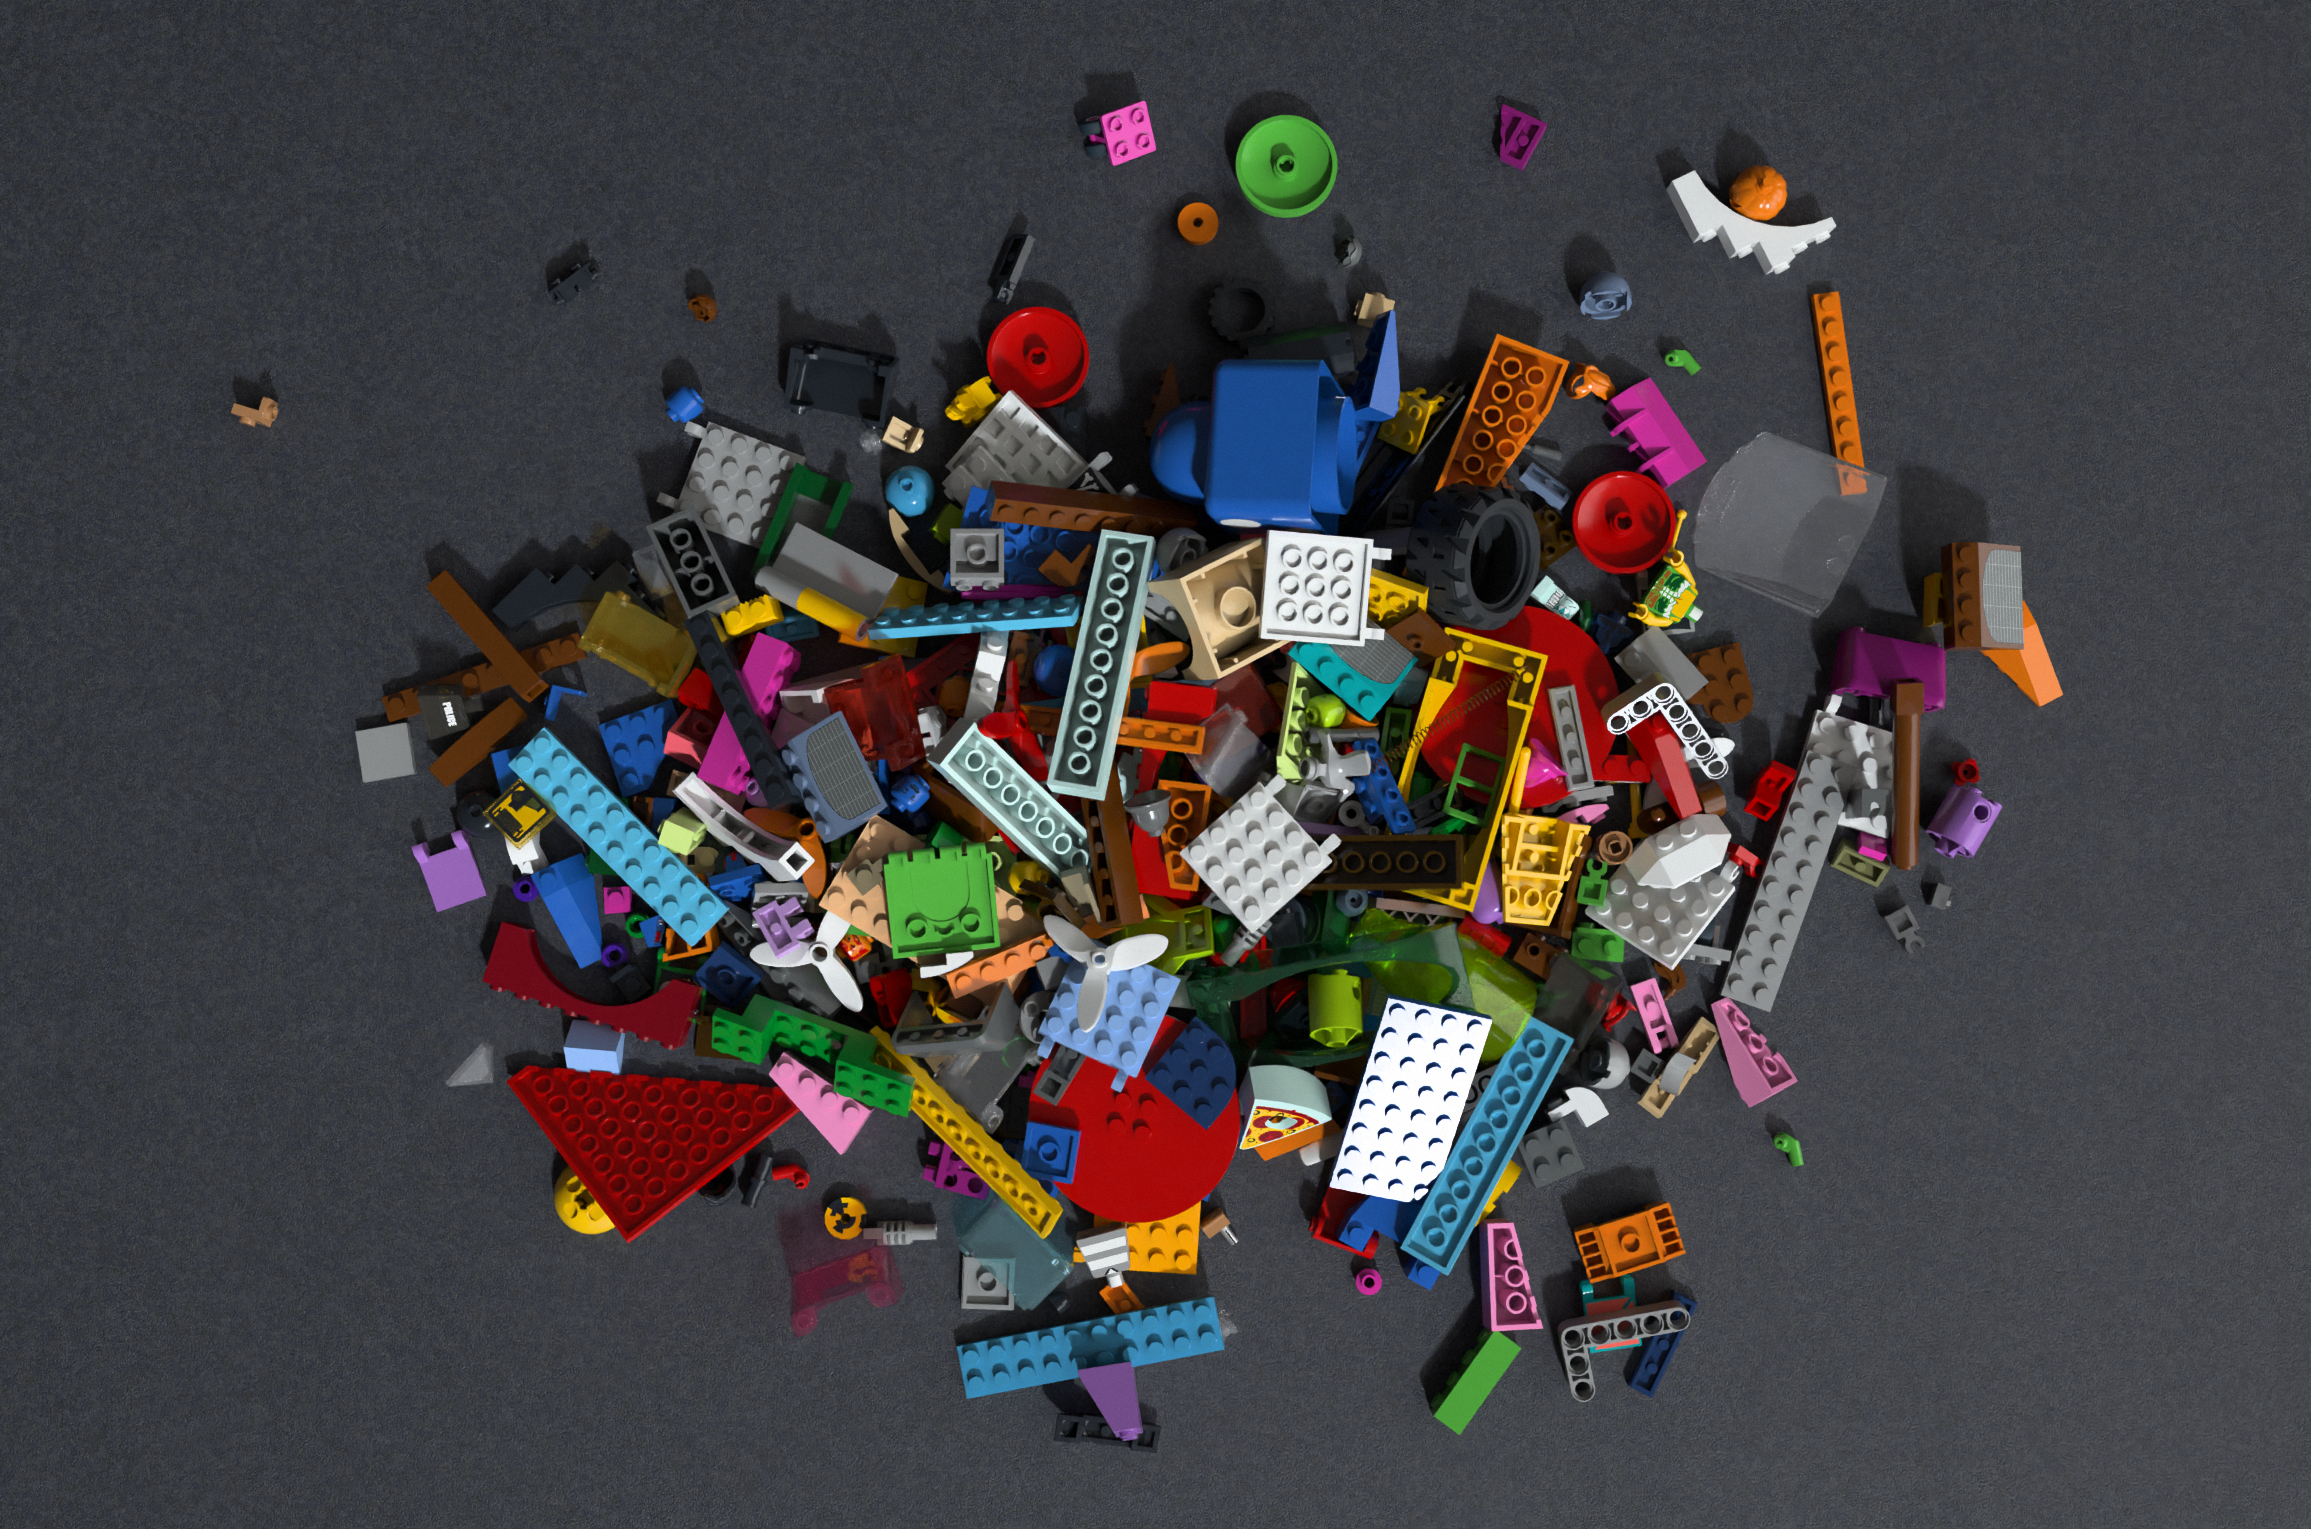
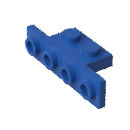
M1374 738L1355 741L1352 744L1354 751H1368L1370 760L1374 763L1375 759L1379 760V756L1383 757L1379 745ZM1380 757L1384 767L1376 760L1380 768L1378 770L1377 766L1372 763L1376 773L1371 768L1370 775L1353 776L1350 779L1355 783L1354 792L1357 794L1363 813L1366 815L1371 826L1380 824L1385 818L1392 835L1412 833L1416 830L1414 821L1388 765Z

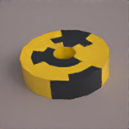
M842 1196L834 1200L828 1206L825 1213V1225L828 1231L839 1239H851L858 1236L867 1223V1211L864 1204L851 1196ZM842 1214H849L850 1221L844 1222L842 1220Z

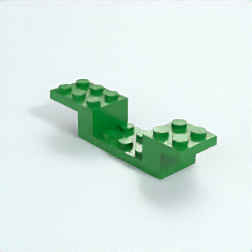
M758 994L754 995L743 1016L717 1008L713 1014L712 1048L719 1052L728 1053L746 1062L760 1065L772 1043H777L782 1047L791 1048L807 1056H814L832 1065H836L834 1092L844 1097L862 1101L869 1106H876L887 1110L894 1115L908 1117L912 1106L915 1078L875 1064L878 1037Z

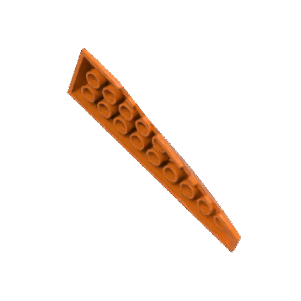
M1496 334L1434 492L1453 483L1496 487L1551 410L1570 361ZM1406 565L1402 573L1404 577H1406Z

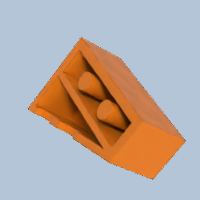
M1273 1116L1269 1119L1272 1123H1279L1284 1120L1283 1116ZM1331 1119L1323 1124L1293 1135L1256 1146L1254 1149L1266 1161L1342 1130Z

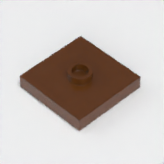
M1421 607L1387 626L1385 629L1387 634L1418 658L1415 663L1418 668L1452 651L1456 646L1454 640Z

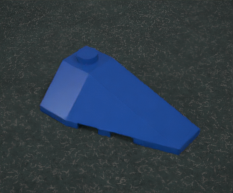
M1393 310L1376 316L1365 344L1368 349L1367 354L1362 362H1358L1356 370L1360 372L1355 385L1350 384L1346 396L1352 399L1356 419L1382 422L1394 418L1399 409L1400 383L1395 311Z

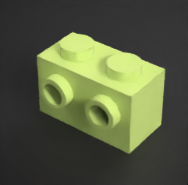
M682 807L676 813L673 812L668 819L662 820L658 828V833L661 834L658 844L667 847L672 853L688 855L704 842L707 826L690 809Z

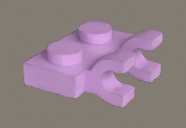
M796 897L789 899L780 906L774 900L752 913L777 959L801 947L798 939L809 937L815 933L807 918L796 926L790 927L786 918L803 912Z

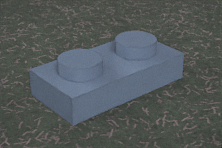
M1533 462L1519 479L1526 488L1535 491L1549 505L1555 506L1559 510L1562 509L1573 493Z

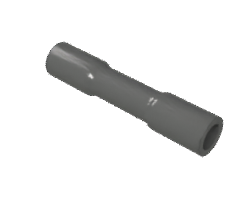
M1313 727L1305 728L1303 732V739L1307 744L1321 743L1317 730L1320 729L1329 733L1332 742H1355L1371 738L1376 739V741L1379 740V730L1377 727H1354L1349 729Z

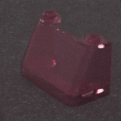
M882 1245L875 1246L799 1273L791 1284V1325L795 1337L798 1338L814 1331L818 1325V1313L826 1307V1304L866 1291L870 1303L876 1307L881 1308L898 1303L905 1290L890 1249Z

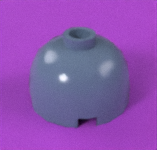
M1600 271L1592 275L1584 282L1579 297L1580 309L1584 315L1585 312L1590 313L1592 319L1606 320L1620 316V311L1625 308L1628 311L1632 304L1628 282L1621 275L1609 271Z

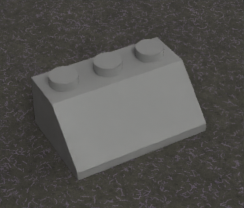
M1658 626L1651 627L1614 658L1636 684L1653 673H1664L1685 702L1709 682ZM1665 686L1659 687L1656 691L1662 690ZM1678 705L1672 706L1670 710L1675 709Z

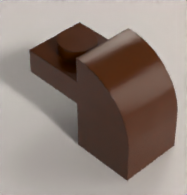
M1088 544L1075 560L1070 563L1055 549L1037 570L1058 586H1076L1087 579L1080 572V569L1083 567L1087 570L1095 562L1096 557L1093 555L1097 550Z

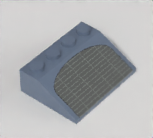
M842 711L834 713L794 737L779 749L782 759L793 777V782L799 789L805 807L810 812L816 824V830L821 835L824 843L851 834L887 807Z

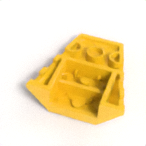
M1513 812L1502 814L1503 921L1543 926L1550 925L1563 894L1560 892L1564 881H1568L1572 871H1570V867L1575 856L1579 857L1582 846H1580L1584 834L1588 835L1591 826L1553 817Z

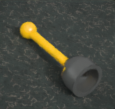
M1683 509L1678 510L1676 513L1678 519L1675 535L1664 556L1673 557V550L1671 548L1675 547L1682 520L1687 516L1686 511ZM1663 557L1656 562V565L1660 568L1667 564L1671 566V564L1663 560Z

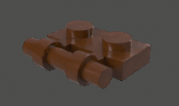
M1014 631L1001 682L1006 683L1008 661L1013 659L1017 661L1019 687L1027 689L1029 679L1035 680L1032 673L1035 656L1037 657L1038 653L1044 650V648L1038 647L1039 636ZM1047 640L1045 648L1057 644V642ZM1036 684L1034 691L1039 693H1045Z

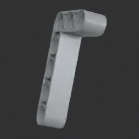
M1657 672L1651 674L1608 702L1602 708L1601 717L1608 730L1613 734L1626 732L1660 709L1709 778L1719 779L1727 773L1728 764L1721 752L1664 673ZM1665 686L1662 690L1656 691L1659 687ZM1642 701L1639 705L1634 706L1636 702ZM1678 705L1675 709L1670 710L1672 706ZM1620 715L1618 719L1612 720L1613 717ZM1691 724L1689 727L1683 728L1685 725ZM1704 742L1701 746L1696 747L1699 743Z
M1670 1300L1562 1321L1558 1327V1337L1567 1382L1573 1397L1580 1402H1586L1591 1400L1595 1394V1385L1587 1348L1684 1330L1690 1323V1315L1686 1308L1679 1301ZM1674 1311H1681L1682 1315L1679 1319H1670V1315ZM1653 1315L1656 1317L1653 1324H1644V1319L1647 1316ZM1621 1321H1630L1626 1329H1617ZM1596 1325L1604 1327L1600 1334L1594 1335L1591 1333L1592 1328ZM1570 1330L1578 1332L1577 1336L1573 1339L1565 1338V1334ZM1574 1356L1583 1357L1581 1363L1577 1365L1570 1364V1360ZM1579 1382L1588 1383L1584 1390L1575 1389Z

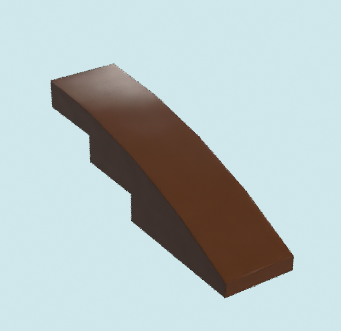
M509 697L455 742L428 770L447 788L484 760L488 752L508 738V734L528 719V715Z

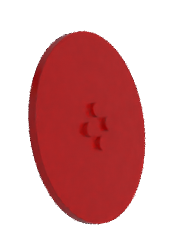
M1524 606L1513 620L1508 621L1505 626L1495 630H1478L1454 625L1448 627L1548 656L1522 748L1528 747L1531 738L1538 739L1562 765L1547 690L1574 685L1593 776L1605 761L1616 737V734L1611 733L1601 717V710L1608 702L1618 697L1619 694L1617 683L1607 658L1592 638L1568 619L1545 609L1532 606ZM1436 659L1423 666V668L1429 669L1428 676L1418 703L1410 707V710L1413 711V733ZM1464 660L1457 686L1446 699L1433 722H1437V719H1441L1442 716L1446 717V713L1450 714V710L1458 709V705L1462 706V703H1466V700H1470L1471 697L1475 698V694L1483 693V689L1487 690V687H1491V684H1495L1496 681L1499 682V679L1507 676L1508 672ZM1509 674V679L1513 682V677ZM1504 677L1509 687L1505 685L1503 680H1500L1504 690L1499 683H1496L1500 692L1492 685L1496 695L1488 688L1492 698L1484 690L1488 701L1482 693H1480V697L1484 703L1476 696L1480 706H1478L1473 698L1471 700L1476 708L1469 701L1467 703L1471 711L1467 705L1463 704L1467 714L1460 706L1459 709L1463 716L1455 709L1459 719L1451 712L1455 722L1447 714L1451 725L1444 717L1442 718L1447 727L1444 726L1441 720H1438L1442 730L1435 722L1434 725L1438 732L1430 725L1434 735L1428 730L1427 733L1430 738L1426 734V741L1423 740L1420 753L1440 780L1451 783L1463 743L1506 758L1509 735L1507 699L1512 686L1508 678ZM1619 716L1613 717L1612 720L1618 719ZM1467 751L1459 776L1493 788L1500 764ZM1517 765L1504 805L1506 810L1509 809ZM1557 776L1555 779L1551 778L1531 788L1524 787L1519 810L1539 808L1564 799L1575 791L1567 792L1564 776ZM1457 782L1456 786L1464 790L1465 798L1488 806L1491 795Z
M1165 1014L1137 1077L1134 1078L1128 1075L1121 1093L1111 1089L1118 1070L1087 1056L1057 1106L1034 1094L1033 1090L1062 1044L1056 1042L1048 1058H1044L1031 1089L1029 1120L1081 1130L1073 1183L1052 1182L1071 1201L1095 1215L1120 1222L1147 1223L1164 1220L1176 1216L1199 1203L1215 1188L1227 1171L1233 1159L1240 1133L1241 1111L1237 1087L1235 1086L1233 1096L1228 1105L1208 1130H1206L1145 1079L1188 1026L1187 1023Z

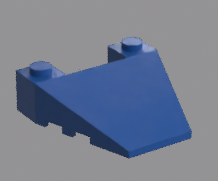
M1366 1194L1355 1205L1353 1204L1347 1209L1334 1233L1340 1241L1360 1252L1363 1251L1374 1229L1403 1244L1423 1205ZM1413 1255L1409 1257L1402 1270L1407 1278L1428 1290H1431L1440 1274L1439 1270Z

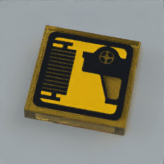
M521 778L483 812L518 850L526 845L558 815Z

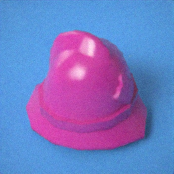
M1530 739L1528 748L1531 750L1524 787L1531 788L1551 778L1555 779L1557 776L1568 775V772L1538 739Z

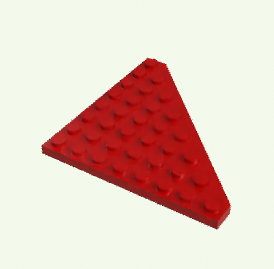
M530 1065L506 1081L628 1244L800 1111L780 1087L775 1086L770 1088L752 1084L737 1083L735 1085L717 1081H689L682 1078H654L635 1074L613 1075L612 1072L591 1071L590 1073L577 1072L575 1069H549Z

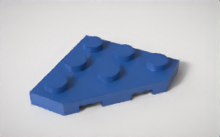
M670 699L598 725L623 798H629L651 789L655 781L654 778L667 756L663 752L668 731L679 719L674 700Z

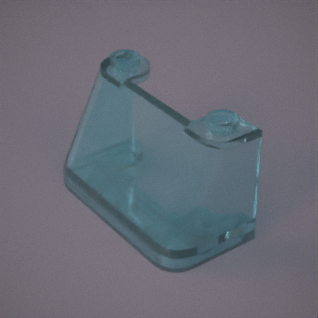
M998 1194L989 1201L957 1236L959 1241L957 1247L965 1255L969 1256L971 1254L1016 1296L1014 1301L1025 1311L1027 1308L1034 1310L1076 1266L1072 1256L1068 1253H1061L1060 1255L1061 1249L1058 1246H1055L1046 1237L1042 1239Z

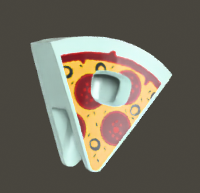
M1261 1065L1248 1068L1238 1092L1241 1115H1245V1122L1239 1137L1240 1149H1249L1272 1142L1332 1119L1326 1088L1312 1074L1295 1067L1283 1065ZM1273 1116H1283L1284 1119L1279 1123L1269 1121Z

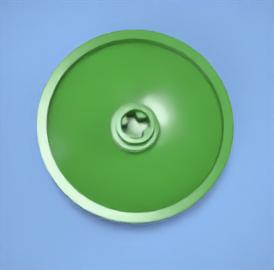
M1294 115L1274 116L1256 124L1243 138L1236 156V178L1245 198L1258 210L1275 217H1298L1316 209L1330 194L1337 175V155L1328 135L1312 121Z

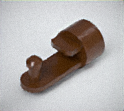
M1712 779L1694 784L1702 808L1696 814H1717L1719 817L1723 816L1726 812V799L1719 784ZM1669 801L1644 809L1637 816L1639 829L1650 835L1656 834L1681 821Z

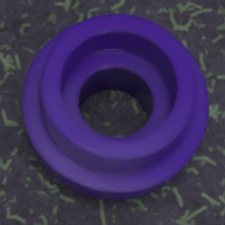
M522 876L513 885L514 895L521 901L529 902L539 895V891L531 876ZM524 884L530 886V891L526 894L522 891Z
M612 942L603 948L601 959L607 967L616 968L627 961L628 951L623 944ZM613 950L619 952L620 956L617 960L611 958Z

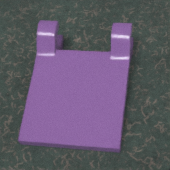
M464 830L451 833L452 839L457 846L456 848L430 856L427 842L411 847L415 858L421 866L437 912L488 895L470 847L469 835Z

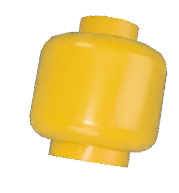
M1022 860L1012 866L1008 880L1015 892L1025 894L1019 888L1024 879L1033 882L1039 880L1047 885L1048 873L1034 860Z

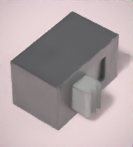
M1933 883L1926 905L1939 910H1945L1946 906L1951 904L1948 898L1952 887Z

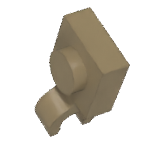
M888 853L874 864L867 858L846 875L862 896L884 880L880 872L884 869V862H889Z

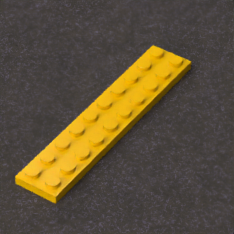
M878 1026L871 1029L868 1034L878 1037L875 1064L915 1078L911 1109L1042 1239L1047 1237L1064 1210L1057 1199L1048 1195L1041 1188L1040 1183L1035 1178L1030 1177L1022 1169L1021 1164L1017 1160L1012 1159L1003 1150L1001 1144L993 1140L984 1131L981 1124L972 1120L966 1114L965 1109L960 1104L955 1103L947 1095L946 1090L929 1077L924 1068L919 1067L909 1055L898 1054L892 1046L891 1036L887 1032L882 1031Z

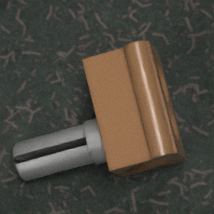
M1220 1207L1200 1220L1199 1225L1209 1239L1220 1231L1230 1245H1235L1232 1239L1235 1243L1238 1242L1237 1237L1229 1228V1219Z

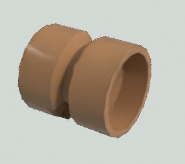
M1619 831L1606 832L1597 836L1592 848L1594 858L1600 864L1606 861L1607 866L1626 862L1633 851L1630 838L1625 833Z

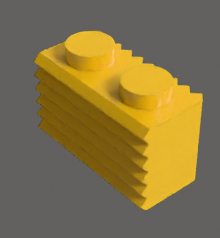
M764 594V597L760 596L759 599L755 598L754 600L750 599L749 602L745 601V604L736 605L735 608L732 607L721 614L728 636L737 638L784 621L779 601Z

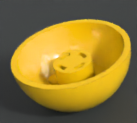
M568 1165L560 1174L554 1188V1205L560 1219L571 1229L584 1234H599L615 1227Z

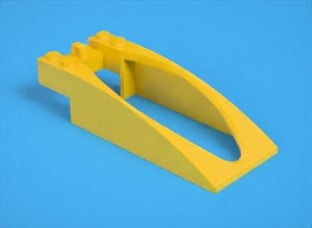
M1445 627V632L1454 640L1456 646L1452 651L1437 658L1413 735H1416L1417 732L1421 733V729L1425 730V727H1429V724H1432L1438 711L1456 688L1464 660L1512 673V671H1516V668H1519L1517 673L1521 677L1519 679L1517 674L1513 672L1517 682L1513 679V685L1507 699L1509 735L1504 773L1488 826L1481 829L1464 856V890L1404 891L1473 912L1548 656ZM1422 730V734L1425 737L1426 733ZM1419 733L1418 737L1422 743L1419 742L1417 737L1413 736L1417 743L1416 746L1411 739L1413 749L1409 746L1398 784V789L1405 804L1409 802L1413 771L1424 740ZM1388 824L1386 825L1384 835H1392Z

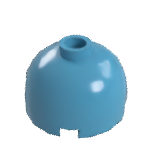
M912 465L899 467L886 480V501L901 516L917 517L929 511L935 502L937 492L934 481L929 473L920 467Z

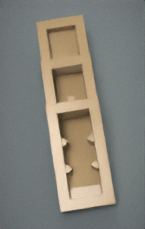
M1701 1016L1681 1040L1679 1046L1674 1049L1665 1061L1666 1063L1653 1084L1648 1085L1637 1103L1657 1119L1661 1118L1675 1095L1659 1089L1662 1074L1670 1059L1679 1052L1696 1060L1683 1078L1678 1095H1680L1691 1076L1698 1072L1720 1038L1718 1028Z

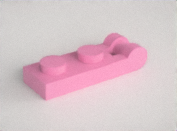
M1652 977L1630 985L1629 989L1653 1055L1662 1053V1049L1668 1047L1671 1049L1678 1047L1679 1042L1656 979ZM1664 1031L1665 1038L1658 1040L1656 1033Z

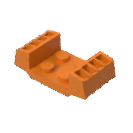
M1658 1201L1643 1206L1644 1210L1598 1225L1588 1223L1574 1228V1234L1590 1283L1619 1277L1686 1253L1669 1202Z

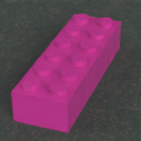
M758 632L741 672L752 701L771 735V725L773 720L778 718L781 710L779 691L791 687L790 680L793 673L800 667L801 654L786 642ZM724 711L697 778L715 787L742 796L743 792L746 791L748 781L751 780L752 769Z

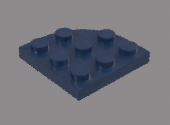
M1196 1015L1145 1079L1203 1128L1208 1130L1233 1096L1237 1080L1235 1059L1227 1042Z

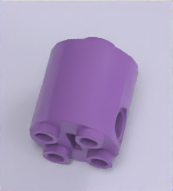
M1954 784L1925 830V834L1935 842L1934 849L1948 858H1954L1956 854L1973 858L1999 815L2002 805L1991 799L1986 800L1981 796L1982 792L1973 786L1968 785L1965 789L1960 785Z

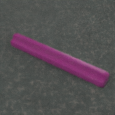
M1004 584V586H999V589L995 591L984 590L983 586H972L971 590L961 591V598L1011 600L1023 598L1024 600H1034L1040 596H1049L1052 599L1066 595L1065 587L1058 585Z

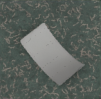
M1677 1052L1670 1059L1662 1074L1659 1089L1678 1096L1683 1078L1696 1060Z

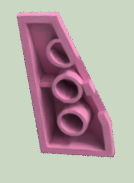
M1726 997L1711 1004L1734 1084L1739 1091L1740 1097L1749 1108L1798 1081L1784 1058L1778 1052L1774 1054L1765 1045L1767 1039L1762 1034L1757 1035L1750 1028L1749 1019L1730 998Z

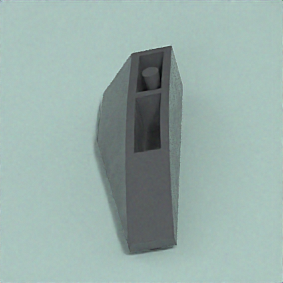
M724 900L723 902L730 909L717 921V924L737 952L764 972L759 983L769 997L780 1003L832 1020L844 1005L829 988L818 966L809 963L795 967H774L754 961L750 956V952L755 946L767 941L761 928H752L753 915Z

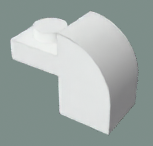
M537 825L519 842H514L505 832L506 846L513 865H518L523 876L536 873L549 866V862L539 845L540 830Z
M1576 1085L1561 1088L1565 1099L1562 1100L1561 1097L1552 1100L1547 1104L1549 1108L1544 1110L1548 1120L1552 1122L1574 1111L1581 1125L1585 1127L1609 1115L1601 1099L1593 1091Z

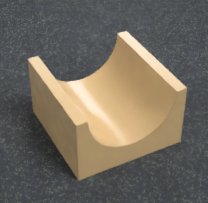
M1264 537L1229 542L1147 583L1151 593L1160 594L1172 603L1188 628L1193 645V660L1190 667L1182 671L1186 681L1220 679L1290 642V640L1258 638L1266 549Z

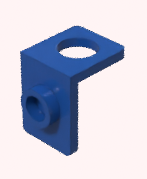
M552 685L551 693L547 694L544 702V708L546 709L545 719L555 722L562 692L587 697V693Z

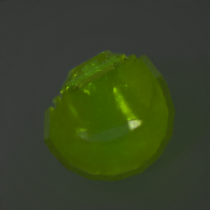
M1376 908L1368 910L1363 915L1348 940L1349 951L1365 963L1389 994L1490 1015L1492 1023L1478 1065H1488L1497 1061L1508 1052L1523 1034L1533 1014L1537 999L1536 983L1528 975L1467 935L1394 918Z

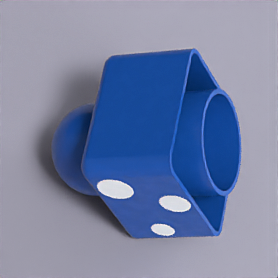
M1322 359L1222 360L1216 365L1213 372L1211 401H1192L1179 405L1168 412L1156 426L1149 445L1151 471L1159 486L1169 496L1187 505L1204 506L1208 515L1236 541H1240V534H1267V530L1338 536L1339 514L1346 515L1349 512L1356 482L1357 425L1352 399L1349 396H1345Z

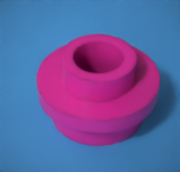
M1365 1268L1357 1274L1355 1283L1361 1293L1373 1295L1380 1290L1382 1279L1376 1270ZM1368 1277L1374 1280L1373 1285L1369 1287L1364 1285V1281Z

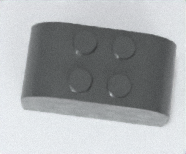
M691 506L646 526L689 619L705 610L721 617L723 612L730 610L732 607L735 608L736 605L740 606L739 599L695 506Z

